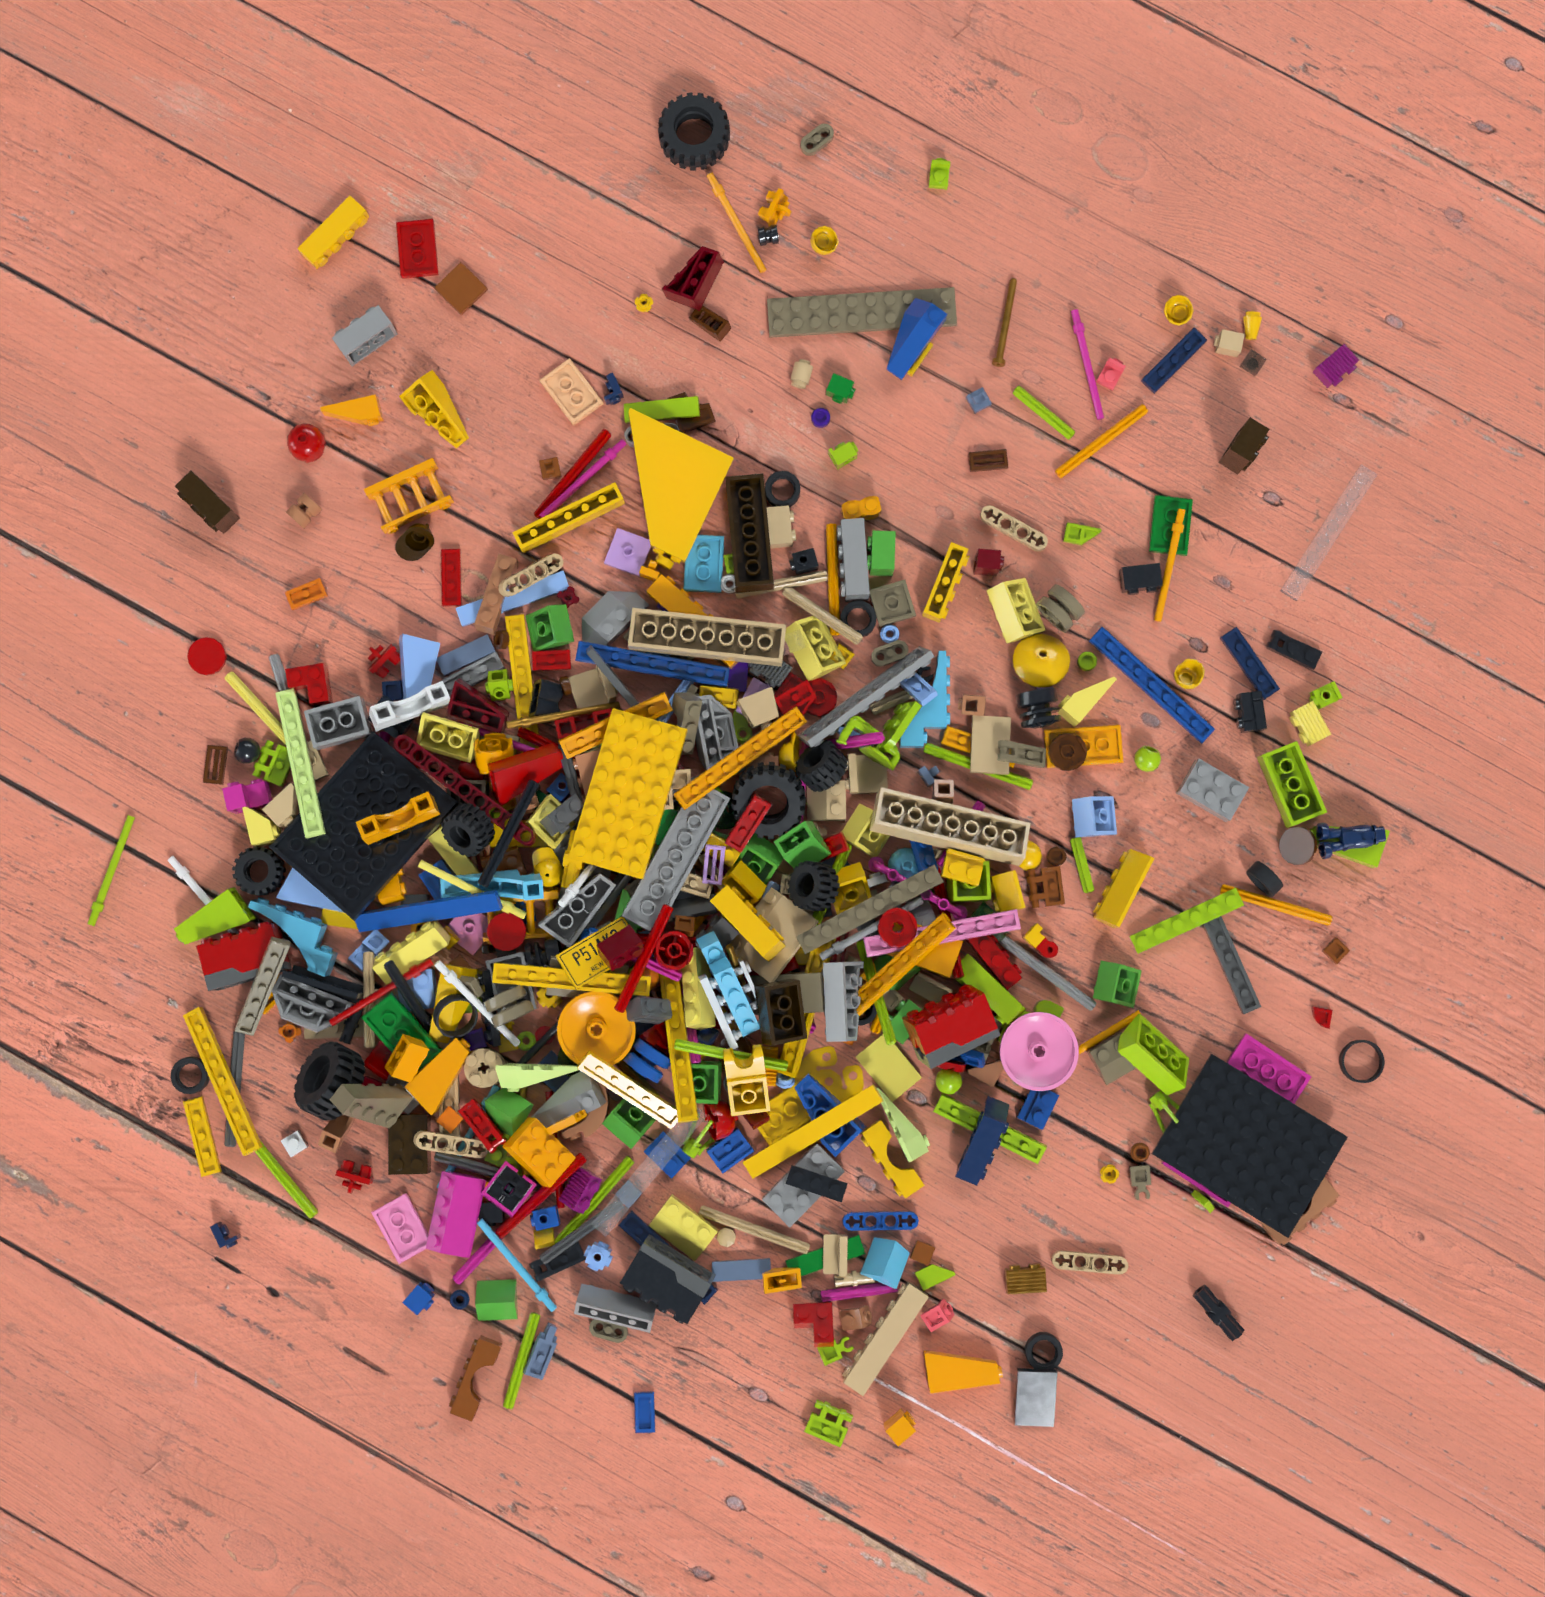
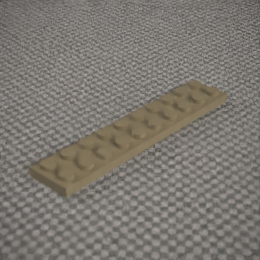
M955 287L767 299L769 338L899 330L903 315L915 298L933 303L947 313L946 321L941 327L957 326Z

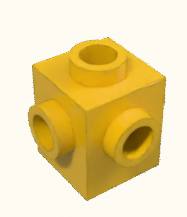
M537 987L539 991L536 993L538 995L536 999L542 1007L547 1006L551 1008L553 1006L556 1008L563 1002L562 996L548 998L546 996L547 987Z

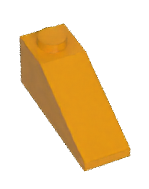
M376 394L320 407L324 416L358 424L375 426L379 422L384 421Z

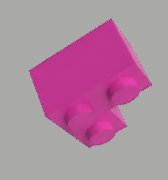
M262 779L253 780L250 785L246 786L239 784V782H232L227 784L228 787L222 788L227 811L235 814L243 813L242 807L259 809L265 807L273 800L269 783L262 781Z

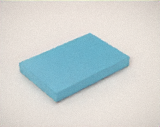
M697 536L685 561V591L722 592L724 536Z

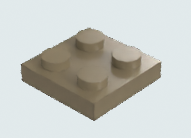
M906 580L869 590L879 627L916 617Z

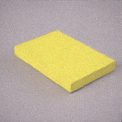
M884 1034L855 1057L891 1102L895 1101L922 1078L895 1044H886Z

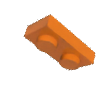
M321 578L285 592L293 611L328 597Z

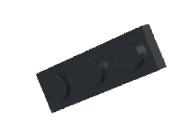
M791 1165L785 1184L842 1202L848 1183Z

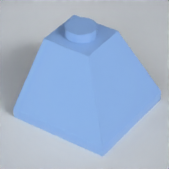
M426 969L421 972L420 976L406 981L423 1009L434 1008L437 993L435 970ZM398 990L399 1001L408 1011H411Z

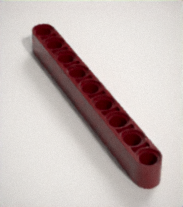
M400 735L395 739L394 746L400 753L466 803L473 804L476 807L477 799L485 798V803L480 807V810L485 811L494 824L502 830L505 829L512 815L410 737ZM405 740H408V747L406 749H401V743ZM423 752V759L416 761V754ZM438 763L439 769L436 772H431V766ZM454 775V781L447 784V776ZM464 786H469L470 788L467 795L461 794V789ZM494 809H500V816L498 818H492L491 816ZM520 822L513 838L524 846H531L536 841V834L531 828ZM525 832L531 833L529 841L522 840V835Z

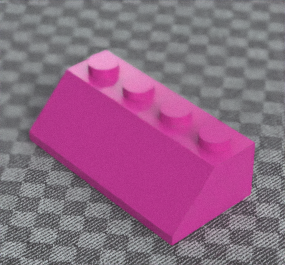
M442 1171L426 1249L442 1254L470 1258L483 1198L481 1192L485 1189L486 1180L460 1172Z

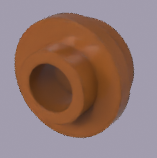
M1139 1142L1131 1147L1130 1155L1133 1160L1144 1162L1149 1158L1150 1150L1146 1144ZM1138 1149L1143 1150V1154L1141 1156H1138L1136 1154V1151Z

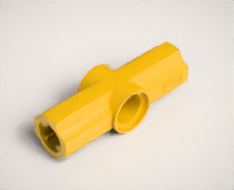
M571 830L568 849L563 857L564 872L561 883L563 888L573 884L585 866L584 862L568 858L576 830Z

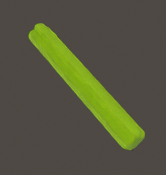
M1017 386L1014 389V396L1068 440L1073 437L1075 430L1024 388Z

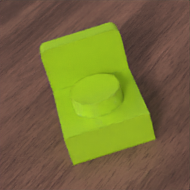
M944 158L932 160L929 188L947 190L950 161Z

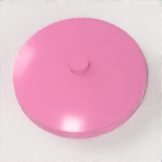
M1044 1012L1028 1013L1015 1019L1005 1030L999 1049L1001 1064L1010 1079L1021 1087L1033 1091L1051 1090L1063 1084L1075 1070L1079 1055L1078 1042L1069 1025L1059 1017Z

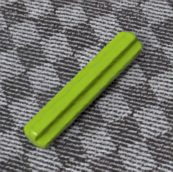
M1081 837L1072 838L1070 843L1083 892H1093L1094 886Z

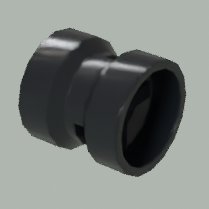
M771 225L769 228L758 227L760 246H765L767 243L779 244L777 225Z

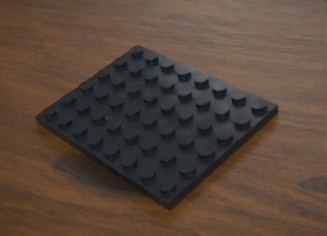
M373 731L317 793L326 834L308 839L305 838L302 819L299 813L269 848L355 921L459 803ZM428 791L434 797L440 815L370 845L362 840L356 824L357 821L374 814L382 815L394 812L408 804L411 798Z
M1210 1054L1174 1114L1179 1122L1175 1123L1171 1119L1151 1154L1289 1238L1348 1137L1230 1064Z

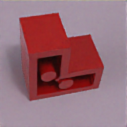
M319 663L285 669L288 688H294L295 690L307 689L311 705L320 706L333 703L327 665Z
M832 1302L793 1304L794 1328H813L814 1347H834Z

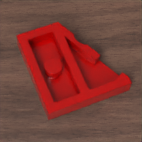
M805 680L775 697V701L783 715L797 706L804 716L817 696L808 680Z
M663 1022L654 1025L639 1036L640 1039L670 1058L667 1032Z

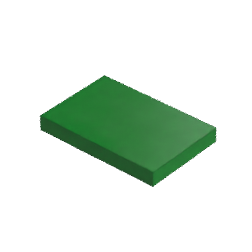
M1154 496L1149 552L1168 554L1173 531H1171L1172 525L1175 523L1178 509L1186 510L1182 524L1184 529L1183 533H1180L1176 555L1187 556L1193 499Z

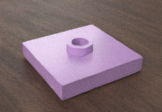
M617 528L604 564L640 577L639 571L641 566L645 565L651 549L649 539Z

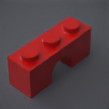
M612 709L592 712V714L583 717H568L554 720L558 739L561 740L609 718Z

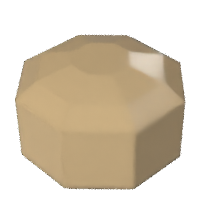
M724 1227L719 1230L717 1240L721 1246L729 1247L735 1242L736 1234L732 1228Z

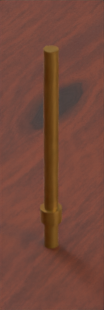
M616 701L534 717L524 716L518 720L507 721L506 727L507 729L517 727L528 728L534 724L592 714V712L609 708L620 709V703Z

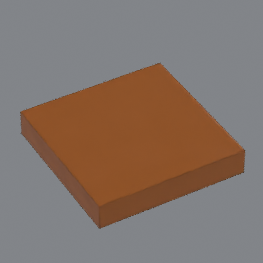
M462 262L434 287L460 315H463L488 290Z

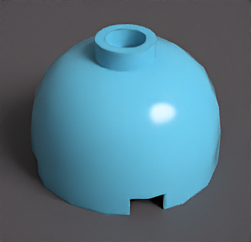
M905 847L898 849L891 855L888 860V868L896 869L900 875L907 879L917 874L918 869L912 848Z

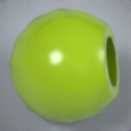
M1142 746L1135 753L1134 761L1136 766L1141 771H1154L1161 762L1160 752L1153 747Z
M954 1068L940 1070L935 1078L937 1088L944 1094H954L962 1085V1077L959 1072L954 1071Z

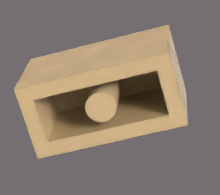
M789 505L767 507L770 548L792 547L793 541H796L795 529L791 530V522H794V512L790 511Z

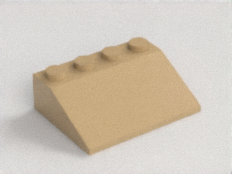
M771 887L769 892L766 893L765 897L755 907L758 911L756 915L759 916L761 914L771 924L769 929L772 930L774 928L784 938L782 942L785 944V947L768 962L740 932L729 943L733 945L737 958L741 957L743 962L747 961L750 968L768 982H774L801 947L796 936L810 930L819 923L818 920L803 909L795 906L792 901Z

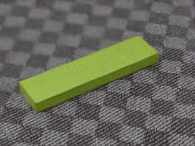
M698 396L624 404L626 424L630 423V408L657 421L700 416Z

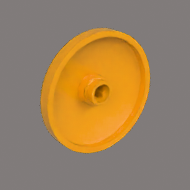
M587 991L571 999L562 1010L557 1025L558 1040L564 1053L576 1064H579L587 1052L591 1051L613 1066L621 1061L630 1051L635 1039L636 1024L627 1020L626 1010L624 1013H620L614 1009L619 998L612 993Z

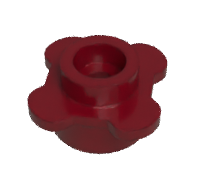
M571 586L567 590L557 593V597L561 599L562 605L566 604L567 609L570 605L579 602V597L575 595V589Z

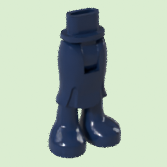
M1318 823L1316 828V838L1318 841L1338 838L1339 840L1337 842L1318 843V850L1322 859L1331 858L1335 851L1342 850L1344 852L1348 849L1367 848L1386 841L1384 826L1356 825L1352 827L1340 826L1339 828H1329L1326 823Z

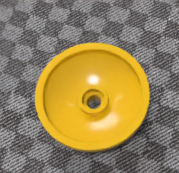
M1034 634L1018 643L1013 653L1012 662L1016 674L1022 681L1034 687L1045 688L1056 685L1063 680L1070 667V655L1066 646L1059 639L1048 634ZM1044 653L1046 656L1041 657L1040 654Z

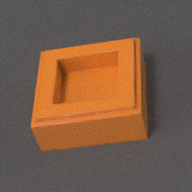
M448 1106L436 1121L451 1134L464 1118L451 1106Z

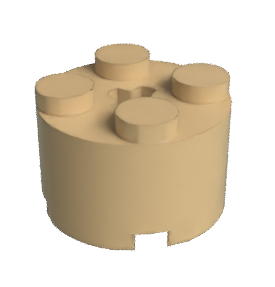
M491 1048L475 1050L466 1058L464 1064L465 1076L476 1087L486 1088L493 1086L499 1082L496 1065L505 1064V1060L500 1053ZM483 1062L485 1065H489V1069L486 1070V1073L484 1070H481Z

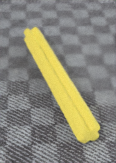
M234 672L228 673L225 676V680L286 745L282 724Z

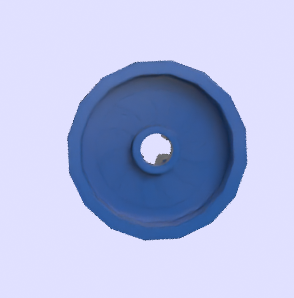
M638 1037L633 1047L641 1055L628 1052L623 1061L643 1077L658 1084L663 1077V1073L655 1066L658 1065L663 1069H668L671 1065L670 1058Z

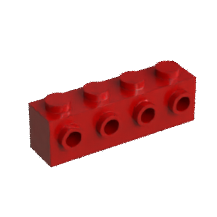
M993 934L965 939L1006 990L1022 979L1020 975L1022 971L1016 964L1012 965L1008 960L1010 956L1004 949H999L996 945L998 941Z

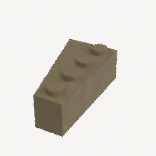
M341 1084L330 1098V1101L343 1115L390 1129L413 1097L401 1084H395L394 1086L389 1084H382L381 1086H375L374 1084H368L367 1086H362L361 1084Z

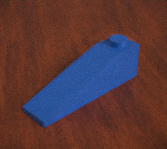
M915 298L903 315L886 370L902 380L944 324L947 313L933 303Z
M809 1073L794 1087L811 1121L842 1103ZM856 1117L824 1136L820 1141L836 1157L866 1126Z

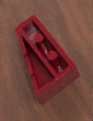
M702 246L686 262L687 265L680 273L677 272L674 275V279L662 288L666 298L700 311L724 263L720 253Z
M462 679L455 680L446 718L496 733L504 732L510 712Z

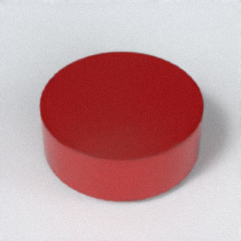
M539 1027L535 1033L536 1041L551 1027ZM555 1035L545 1045L551 1044L554 1041Z

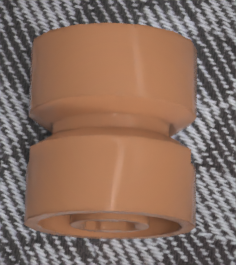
M303 493L297 499L298 504H293L286 513L305 529L311 522V517H316L322 509L309 496Z

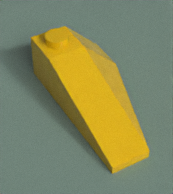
M433 370L416 380L399 396L410 412L415 416L418 414L425 420V424L428 426L432 425L438 430L439 435L455 448H458L469 439L445 385Z
M444 964L449 970H453L458 975V979L462 975L475 977L477 974V969ZM441 972L434 1009L444 997L451 994H462L452 983L449 984L444 979V975ZM460 1000L446 1005L439 1015V1027L446 1031H455L470 1003ZM432 1016L429 1035L434 1041L448 1043L450 1037L444 1036L438 1030Z

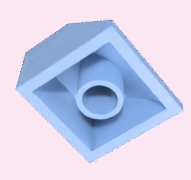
M1090 796L1072 799L1075 837L1117 835L1113 796Z

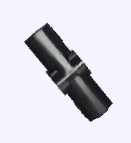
M1205 1284L1194 1292L1192 1296L1206 1311V1315L1216 1326L1223 1330L1231 1341L1238 1339L1245 1331L1243 1327L1231 1315V1311L1221 1300H1218Z

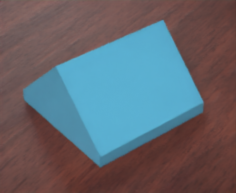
M874 1237L860 1274L897 1289L910 1252L895 1240Z

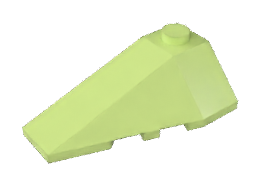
M520 1063L496 1065L501 1088H508V1092H519V1088L531 1086L579 1070L577 1065Z
M876 1087L884 1100L881 1105L907 1161L911 1162L929 1152L927 1147L930 1146L926 1135L922 1136L889 1098Z

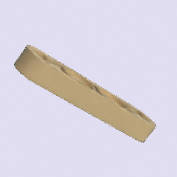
M989 505L982 509L980 513L981 520L992 528L1037 552L1044 550L1047 546L1048 539L1043 533L994 506ZM990 510L992 511V516L997 518L999 514L1001 517L998 519L997 524H995L996 519L992 517L989 519L985 518L986 514L984 512L988 513ZM1008 519L1011 523L1010 528H1002L1000 525L1001 520ZM1024 528L1027 531V536L1020 538L1017 535L1018 529ZM1031 533H1033L1034 535L1032 538L1035 540L1041 538V543L1044 545H1039V547H1037L1035 545L1036 542L1031 539L1030 543L1027 542V540L1029 539Z
M555 553L547 555L506 578L499 584L500 594L504 597L516 595L560 570L563 566L562 557ZM554 559L556 560L553 566L547 567L546 564L551 563ZM536 566H540L542 568L541 576L536 575ZM522 574L526 575L528 579L525 585L520 582ZM515 583L516 586L510 588V591H506L507 585Z
M419 1131L413 1139L414 1144L422 1150L473 1158H483L488 1153V1150L479 1139L429 1131ZM425 1135V1138L432 1140V1144L424 1142L422 1145L419 1139ZM440 1138H445L447 1141L444 1148H438L437 1146ZM459 1141H464L465 1148L462 1151L456 1150V1144ZM480 1144L483 1147V1150L479 1151L478 1154L477 1151L470 1149V1145L479 1147Z
M1059 1250L1054 1252L1051 1257L1053 1265L1063 1270L1123 1274L1128 1270L1127 1260L1118 1255ZM1061 1254L1062 1257L1065 1259H1070L1069 1255H1072V1266H1069V1262H1062V1264L1059 1265V1263L1055 1261V1259L1059 1258ZM1078 1256L1085 1258V1264L1082 1267L1075 1265V1259ZM1097 1258H1103L1105 1261V1265L1101 1269L1094 1266V1261ZM1108 1258H1111V1263H1118V1260H1120L1124 1266L1120 1267V1270H1117L1115 1266H1110V1270H1107L1109 1266Z

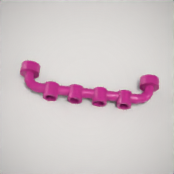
M872 857L869 860L868 866L871 871H880L887 875L889 880L899 883L907 879L900 875L896 869H890L885 866L880 857ZM930 889L920 894L922 899L930 900L937 904L941 910H947L952 913L955 920L967 917V909L964 906H954L946 898H940L933 894Z

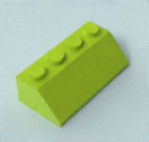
M1138 1014L1120 1035L1118 1052L1166 1095L1186 1088L1189 1057L1145 1017Z

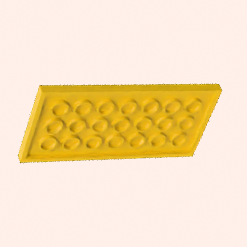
M615 708L612 709L568 858L644 880L688 729Z

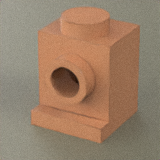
M963 694V697L959 698L958 710H962L961 714L984 716L986 696ZM970 701L976 703L974 708L969 707L968 703Z

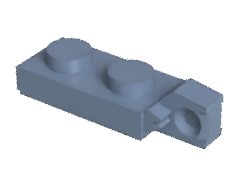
M548 1322L544 1332L540 1331L539 1336H537L523 1371L525 1375L540 1380L544 1378L557 1345V1336H554L557 1330L555 1324Z

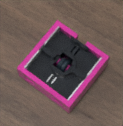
M505 1161L481 1194L509 1216L513 1217L537 1184L525 1175L521 1177L517 1173L519 1170Z

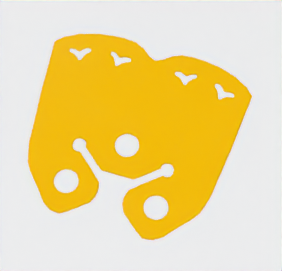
M832 1046L812 1050L801 1061L797 1078H794L795 1082L813 1071L822 1086L840 1102H844L861 1092L864 1087L863 1071L859 1065L846 1066L843 1069L842 1073L845 1085H847L845 1090L842 1088L843 1084L840 1075L832 1069L816 1070L817 1066H834L837 1063L836 1051ZM824 1053L831 1055L829 1061L823 1060L822 1055ZM852 1071L857 1073L855 1080L849 1078V1073ZM827 1077H831L833 1079V1084L831 1086H827L825 1084V1079Z

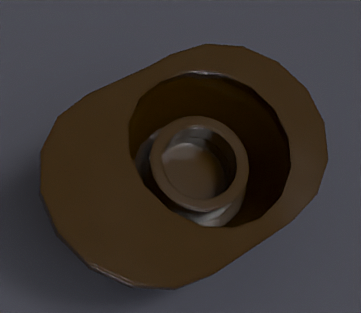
M413 524L398 538L395 543V550L402 559L407 561L419 560L433 547L435 539L429 529V524Z

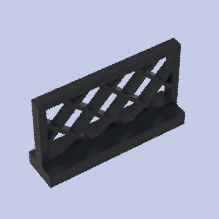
M293 965L292 971H283L281 976L304 983L355 1004L363 999V985L331 975L324 977L297 965Z

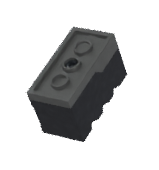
M649 1234L620 1281V1284L628 1292H638L640 1294L639 1298L644 1302L650 1303L652 1301L657 1304L656 1308L660 1312L667 1313L668 1311L672 1313L675 1321L681 1324H688L716 1275Z

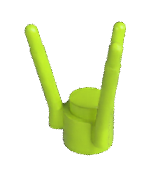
M1160 1090L1149 1098L1151 1102L1149 1106L1153 1110L1162 1133H1164L1165 1127L1156 1108L1159 1111L1164 1108L1175 1123L1179 1122L1167 1106L1170 1103L1178 1109L1179 1105L1168 1095L1163 1094Z
M698 1120L692 1122L687 1137L683 1141L685 1146L682 1148V1151L691 1158H695L697 1154L701 1155L714 1141L711 1137L704 1145L700 1143L712 1125L713 1120L708 1122L697 1139H691Z

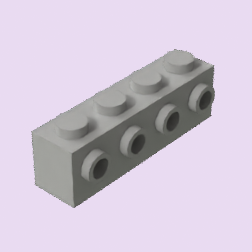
M581 1284L574 1314L650 1333L657 1304L652 1301L646 1303L640 1298L629 1294Z

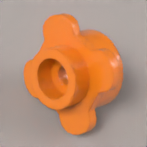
M287 1021V1024L278 1029V1033L285 1038L287 1043H292L296 1036L301 1035L302 1030L297 1028L294 1023Z

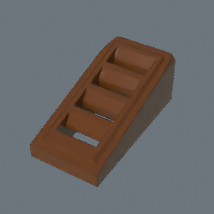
M703 305L700 311L695 309L689 316V320L720 342L731 330L729 321ZM704 312L705 314L699 320V316Z

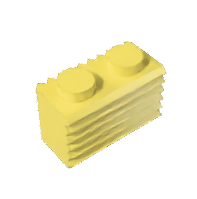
M1314 701L1290 712V722L1299 730V738L1303 744L1310 746L1331 735Z

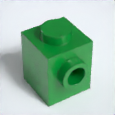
M833 373L826 389V396L831 397L836 403L842 404L843 402L847 404L848 399H852L856 391L853 388L854 381Z

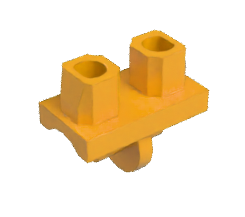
M778 188L777 192L768 191L766 201L770 203L769 208L762 206L758 212L759 217L766 221L769 227L776 225L778 219L782 220L784 216L789 217L792 213L788 209L790 204L788 202L789 198L784 194L783 189Z

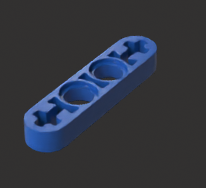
M912 1211L848 1212L843 1217L844 1227L851 1231L911 1230L916 1228L919 1222L917 1215ZM859 1215H863V1227H859L860 1223H854L852 1227H850L849 1223H846V1220H849V1216H853L855 1220H860ZM870 1215L876 1218V1224L871 1227L865 1223V1219ZM888 1215H893L896 1218V1223L893 1226L885 1224V1218ZM898 1215H902L901 1219H907L908 1215H911L915 1222H912L911 1226H908L907 1222H901L902 1226H898Z

